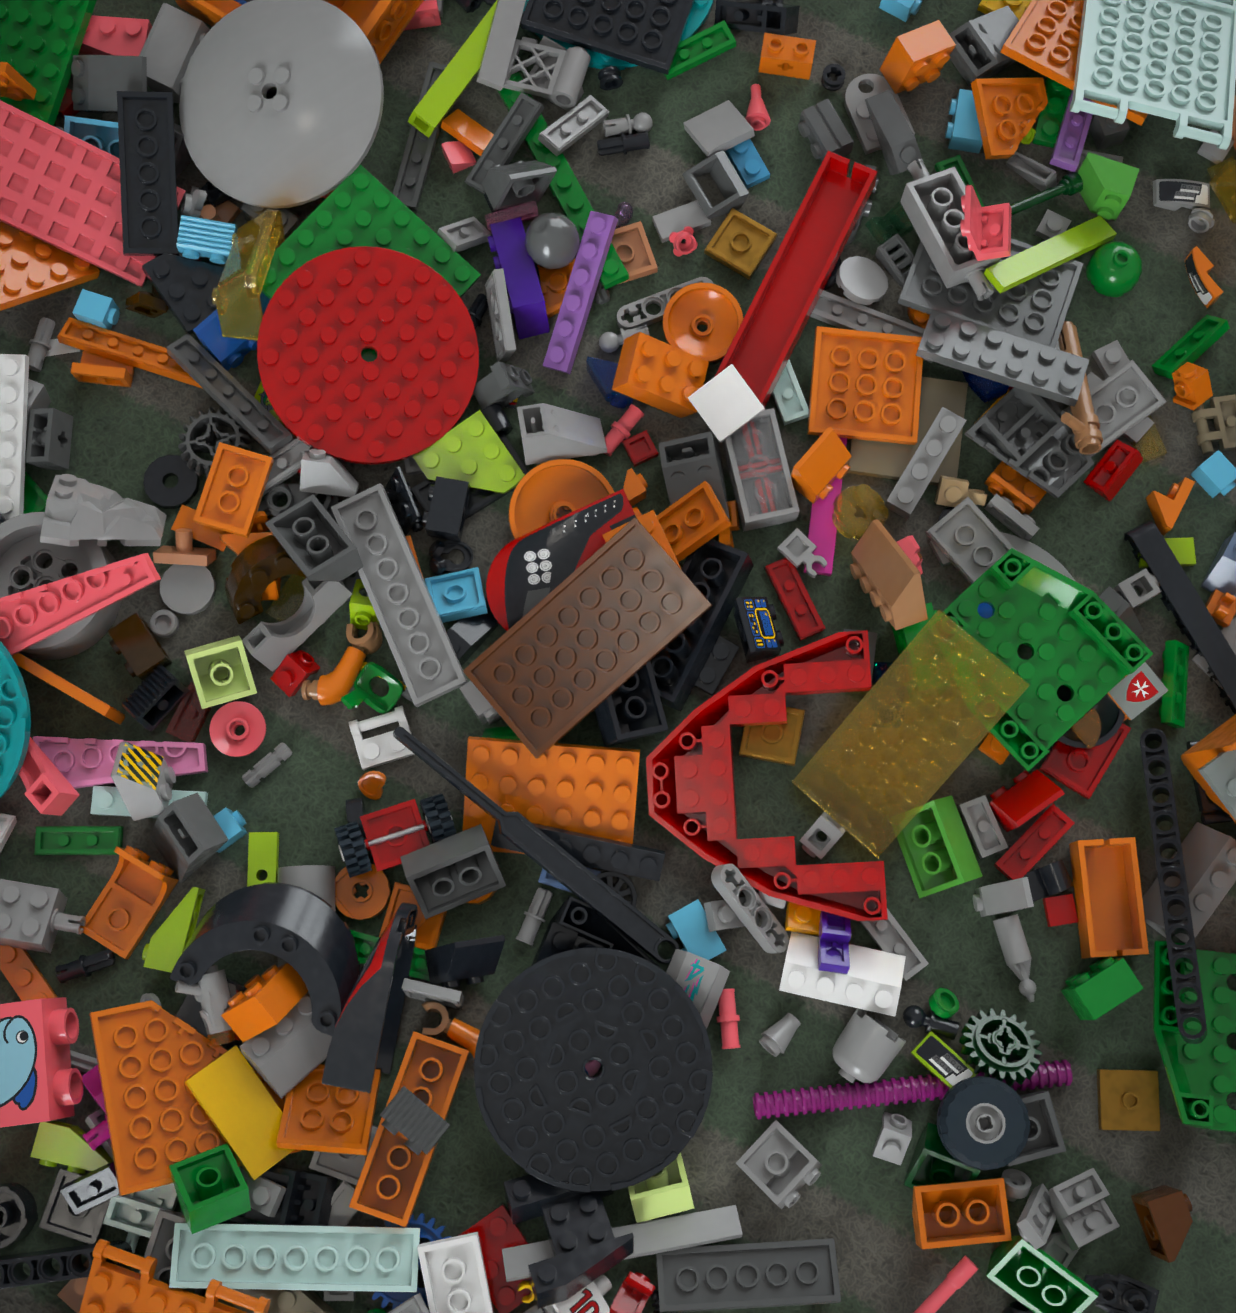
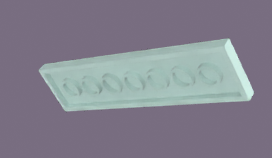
M175 1223L169 1288H207L210 1281L215 1279L221 1281L222 1286L230 1289L417 1292L419 1263L417 1247L420 1244V1228L216 1224L192 1234L187 1223Z

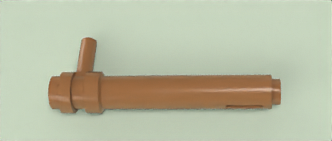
M1064 321L1058 338L1060 350L1083 357L1076 326L1070 321ZM1085 373L1075 407L1070 406L1072 415L1067 412L1061 416V422L1072 429L1075 435V446L1079 449V452L1084 455H1090L1101 450L1103 437L1099 430V418L1094 413L1087 375Z

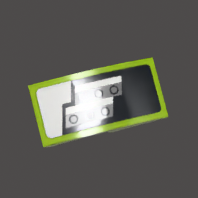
M931 1031L910 1052L949 1089L958 1082L977 1075L957 1053Z

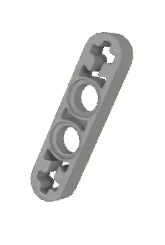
M698 277L624 305L617 312V325L620 329L627 330L663 320L667 303L677 291L694 283H714L707 277ZM654 303L660 306L661 311L657 315H650L647 313L646 307ZM638 308H641L644 319H641V315H638ZM628 313L630 317H633V322L629 323L627 320H624V314Z
M729 863L716 866L711 874L714 887L762 949L769 954L784 952L789 945V937L786 930L734 864ZM740 891H742L746 897V902L744 906H742L739 902ZM757 912L760 913L762 917V924L760 927L756 924L755 915Z

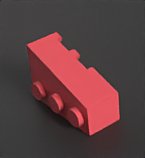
M92 15L79 55L139 56L152 28L150 20Z

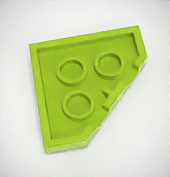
M480 410L451 429L432 446L413 456L422 472L430 481H436V476L469 482L471 488L497 493H507L517 486L525 476Z

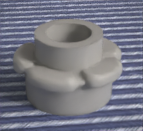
M1196 208L1189 215L1188 225L1194 232L1205 233L1215 224L1212 212L1206 208Z

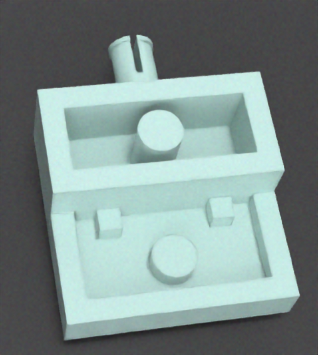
M174 1183L122 1196L119 1194L111 1198L103 1224L128 1232L125 1242L131 1246L132 1252L135 1253L139 1237L150 1238L159 1210H175L178 1196Z

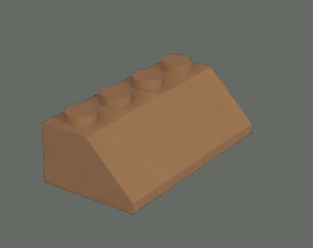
M878 519L873 520L851 552L853 564H850V570L855 580L859 579L863 592L870 594L873 606L880 608L884 621H889L895 630L927 620L928 616L920 571Z

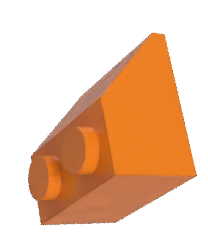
M830 426L795 464L791 474L794 489L813 504L819 498L824 500L832 491L833 486L831 484L836 478L841 480L851 468L848 464L852 456Z

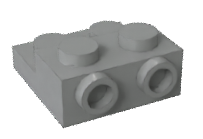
M777 1120L769 1126L736 1162L752 1181L781 1209L785 1205L790 1208L799 1200L801 1194L798 1191L805 1184L811 1186L821 1175L818 1169L822 1166Z

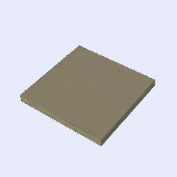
M922 377L918 441L916 445L851 439L850 454L852 457L848 464L851 467L848 473L899 480L942 407L964 418L968 383ZM963 428L929 485L938 486L941 475L957 478Z

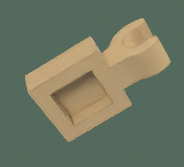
M941 475L935 503L956 507L969 497L974 504L985 506L987 494H984L985 491L968 488V480Z

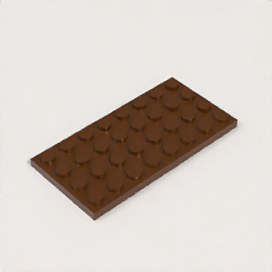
M634 517L467 666L463 672L537 759L713 605L639 520Z

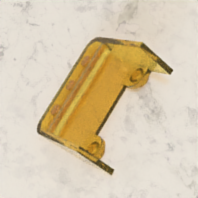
M266 210L239 227L237 233L234 232L232 235V247L218 287L214 288L212 292V303L217 307L223 337L258 340L259 328L263 318L260 294L274 252L285 241L282 216L279 210Z

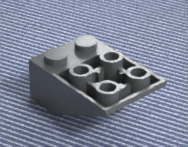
M1009 6L970 20L949 34L956 44L950 54V60L971 90V83L975 79L992 78L1016 62V60L1000 53L1004 43L1019 21Z
M705 432L659 443L662 471L670 506L706 481L711 485L728 519H730L720 447L713 432Z
M198 792L172 802L157 817L150 835V839L169 868L174 870L173 874L180 884L188 879L229 840Z

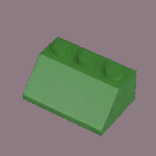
M952 795L930 801L890 817L919 899L983 876Z

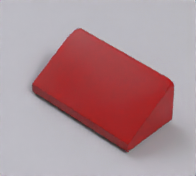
M1116 439L1084 480V484L1106 500L1111 501L1141 464L1143 457L1139 450Z

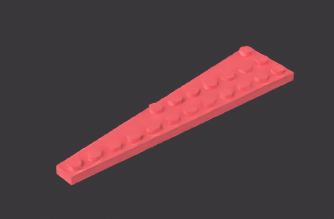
M144 553L0 598V641L7 648L11 656L151 585L161 578L149 554Z

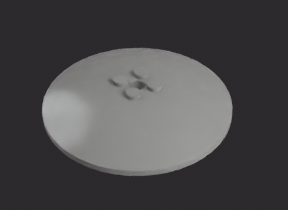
M253 0L228 13L210 29L195 49L184 74L179 101V115L184 142L191 158L201 173L226 195L248 205L262 208H289L306 204L337 188L358 168L367 155L376 137L382 117L384 103L382 72L377 55L367 36L346 13L324 0ZM271 87H276V95L271 99H266L267 90Z

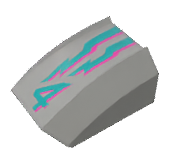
M676 949L666 973L683 988L693 1001L707 1029L730 971L717 963L693 953Z

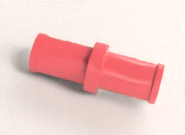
M631 404L618 422L614 421L612 423V429L604 437L607 447V453L605 454L611 457L620 443L631 436L630 431L644 417V413L635 405Z
M723 989L718 1001L719 1016L717 1017V1023H720L722 1049L740 1048L737 1021H740V1015L736 1013L735 989Z

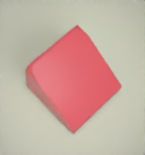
M460 141L441 144L443 154L453 174L476 164L477 161L471 149Z

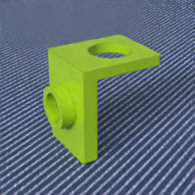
M356 579L349 602L350 624H353L357 629L368 630L367 625L376 621L379 625V621L369 597L362 596L359 593L362 588H365L362 580Z

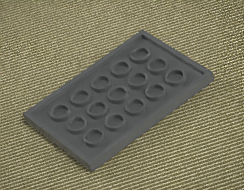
M1011 238V256L1033 247ZM920 241L897 303L929 315L932 310L939 311L1055 348L1084 263L1072 259L1001 294L989 282L994 293L989 298L979 301L969 282L946 288L923 243ZM1011 256L1002 257L999 262H1001V261H1003V260H1005V259H1007V258H1009V257H1011Z

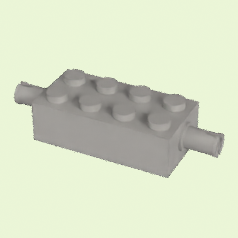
M922 159L917 160L919 165L914 160L907 167L914 181L906 183L900 202L944 285L948 289L964 282H969L979 301L989 298L994 293V290L991 288L984 272L986 268L999 263L1001 258L977 261L974 252L968 249L967 237L962 236L960 228L961 220L965 219V213L961 206V197L965 195L966 186L955 167L930 175Z
M0 879V945L51 954L58 930L81 935L84 929L80 928V926H85L86 918L85 916L63 913L67 897L57 888Z

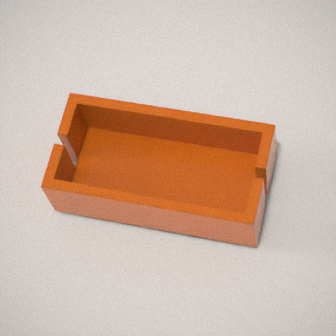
M1135 837L1111 838L1107 840H1078L1070 843V858L1076 912L1079 921L1078 930L1082 959L1149 954Z

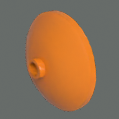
M694 283L677 291L667 303L663 314V332L669 345L708 362H714L725 357L743 321V313L736 298L723 287L712 283ZM703 324L707 327V330L701 332L697 327Z

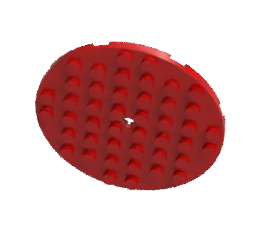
M359 246L338 249L322 254L306 262L285 279L274 293L264 312L258 334L257 360L262 386L273 410L283 424L297 438L311 448L325 450L326 454L345 460V462L386 464L405 460L422 452L453 429L466 410L474 392L479 367V348L474 324L465 304L454 288L439 273L420 260L405 253L380 247ZM365 349H374L377 358L372 362H367L362 358L361 353Z

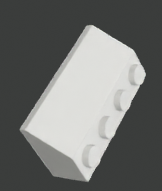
M791 931L779 991L896 1016L906 956L849 944L850 968L848 974L820 971L818 969L819 937Z

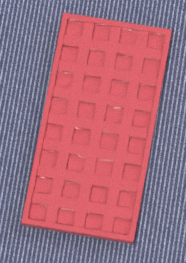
M0 100V221L143 288L147 276L142 270V265L155 259L157 256H124L120 159ZM177 187L178 210L184 193H186V190Z

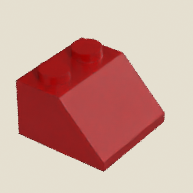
M1025 770L1012 779L1015 785L1008 790L1002 786L992 793L990 797L993 800L989 804L995 818L1004 830L1009 832L1024 824L1065 793L1039 770H1035L1030 774Z

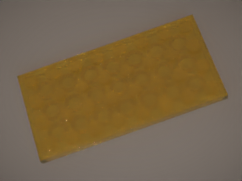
M939 609L795 777L792 783L878 858L1027 690L1030 684Z

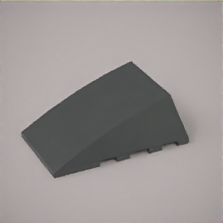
M1017 388L1010 390L964 433V435L1056 499L1094 464L1090 455L1081 454L1079 449L1076 448L1074 442L1075 435L1072 429L1061 422V416L1065 411L1060 410L1055 400Z

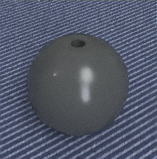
M546 213L536 217L530 223L526 232L525 247L527 253L537 265L546 269H561L575 259L579 250L580 237L576 225L562 214Z

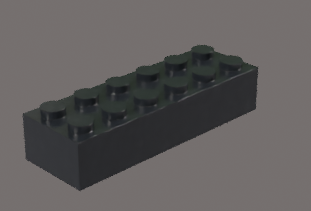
M711 539L688 555L681 568L682 571L713 606L650 660L662 704L680 712L682 711L731 613L735 600L738 598L754 566L748 553Z

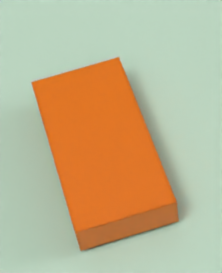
M459 109L447 116L441 123L443 130L479 156L482 155L494 136L493 133Z

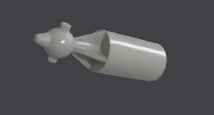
M1015 914L994 920L993 924L1006 965L1020 979V993L1026 996L1029 1002H1034L1036 984L1029 979L1032 957L1019 916Z

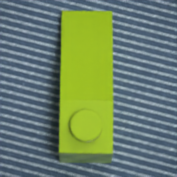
M193 887L154 933L150 943H147L143 950L142 960L145 961L143 967L172 973L175 964L196 929L205 893L204 889Z

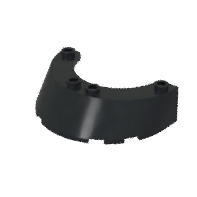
M266 882L242 887L214 904L199 922L175 964L169 979L193 985L203 978L207 970L216 961L226 955L244 950H258L271 953L289 963L302 977L311 999V1020L313 1026L321 1033L333 1036L336 1023L360 974V961H358L355 940L349 927L331 909L332 906L301 887L285 883Z

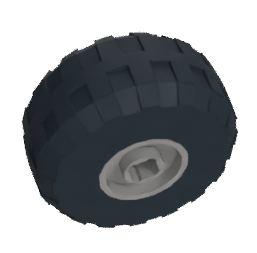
M977 1076L958 1082L946 1092L937 1112V1129L943 1145L953 1158L968 1167L978 1170H992L1004 1167L1014 1161L1027 1144L1030 1121L1026 1105L1013 1088L998 1079Z

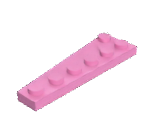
M33 737V741L74 789L115 784L111 773L119 744L125 742L124 740ZM126 741L163 756L168 767L171 766L173 768L175 776L208 772L206 745L204 743Z

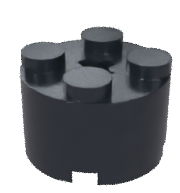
M18 1183L0 1184V1215L4 1213L3 1220L0 1219V1248H3L25 1238L37 1222L38 1213L36 1201L28 1189Z

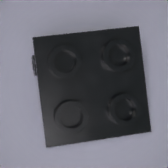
M398 466L384 489L403 533L407 536L410 529H413V532H418L424 528L422 526L423 518L420 511L417 510L418 505L414 503L415 498L413 497L410 485L405 481L401 468Z

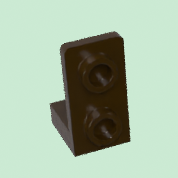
M153 284L152 293L139 291L126 298L125 309L150 318H156L166 313L169 309Z

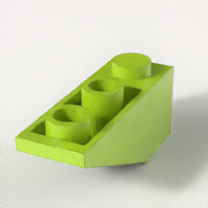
M55 1120L40 1122L30 1156L40 1159L39 1164L57 1167L59 1163L67 1165V1170L70 1172L85 1174L86 1170L94 1171L113 1162L109 1154L101 1146H98L94 1151L91 1149L82 1136L86 1133L77 1125Z

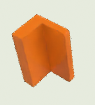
M83 351L81 362H72L71 374L78 382L131 388L135 367Z

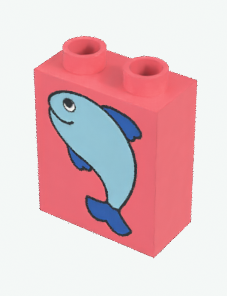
M66 997L42 998L0 1004V1128L47 1122L75 1116L74 1105L79 1104L83 1097V1079L77 1068H71L70 1044L75 1043L78 1039L79 1021L75 1010L67 1008Z

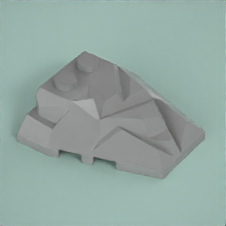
M55 475L46 500L40 542L63 546H79V540H97V546H107V540H120L124 546H160L167 515L155 506L130 498H122L114 490L89 483L85 479L77 478L74 475Z

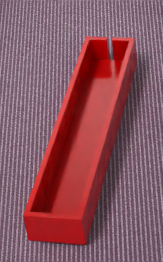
M827 151L715 375L717 376L733 364L764 408L875 187L876 170L855 162L852 176L848 178L850 159L831 151Z

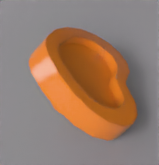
M265 511L257 512L250 533H262L269 530L265 523L270 519Z
M370 771L363 774L358 781L360 791L370 799H380L383 794L382 787L386 783V776L379 771Z

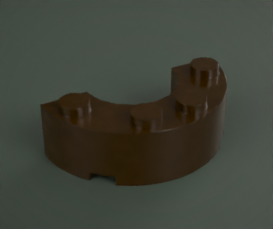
M270 535L252 543L236 557L231 565L232 570L229 578H226L225 591L238 624H241L263 612L261 604L262 594L275 579L285 575L307 577L275 536Z

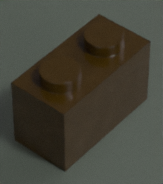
M134 613L108 630L112 637V640L109 641L110 645L118 655L123 654L127 660L124 666L133 678L137 676L145 681V677H148L149 673H152L153 669L157 668V665L161 664L166 667L173 663L144 618L139 614Z

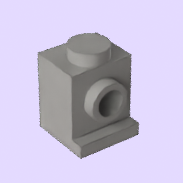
M1147 569L1138 572L1113 588L1131 605L1132 609L1154 598L1161 592L1157 578L1149 573ZM1134 588H1137L1139 590V596L1135 592Z
M824 811L799 841L803 844L802 848L806 853L814 858L818 856L822 859L844 834L846 828ZM823 831L827 835V839H819L817 833Z

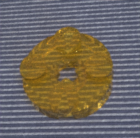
M866 484L846 488L837 495L833 502V523L843 536L850 539H861L873 520L878 519L884 526L885 520L889 515L881 496ZM855 506L863 509L864 519L861 516L855 517Z

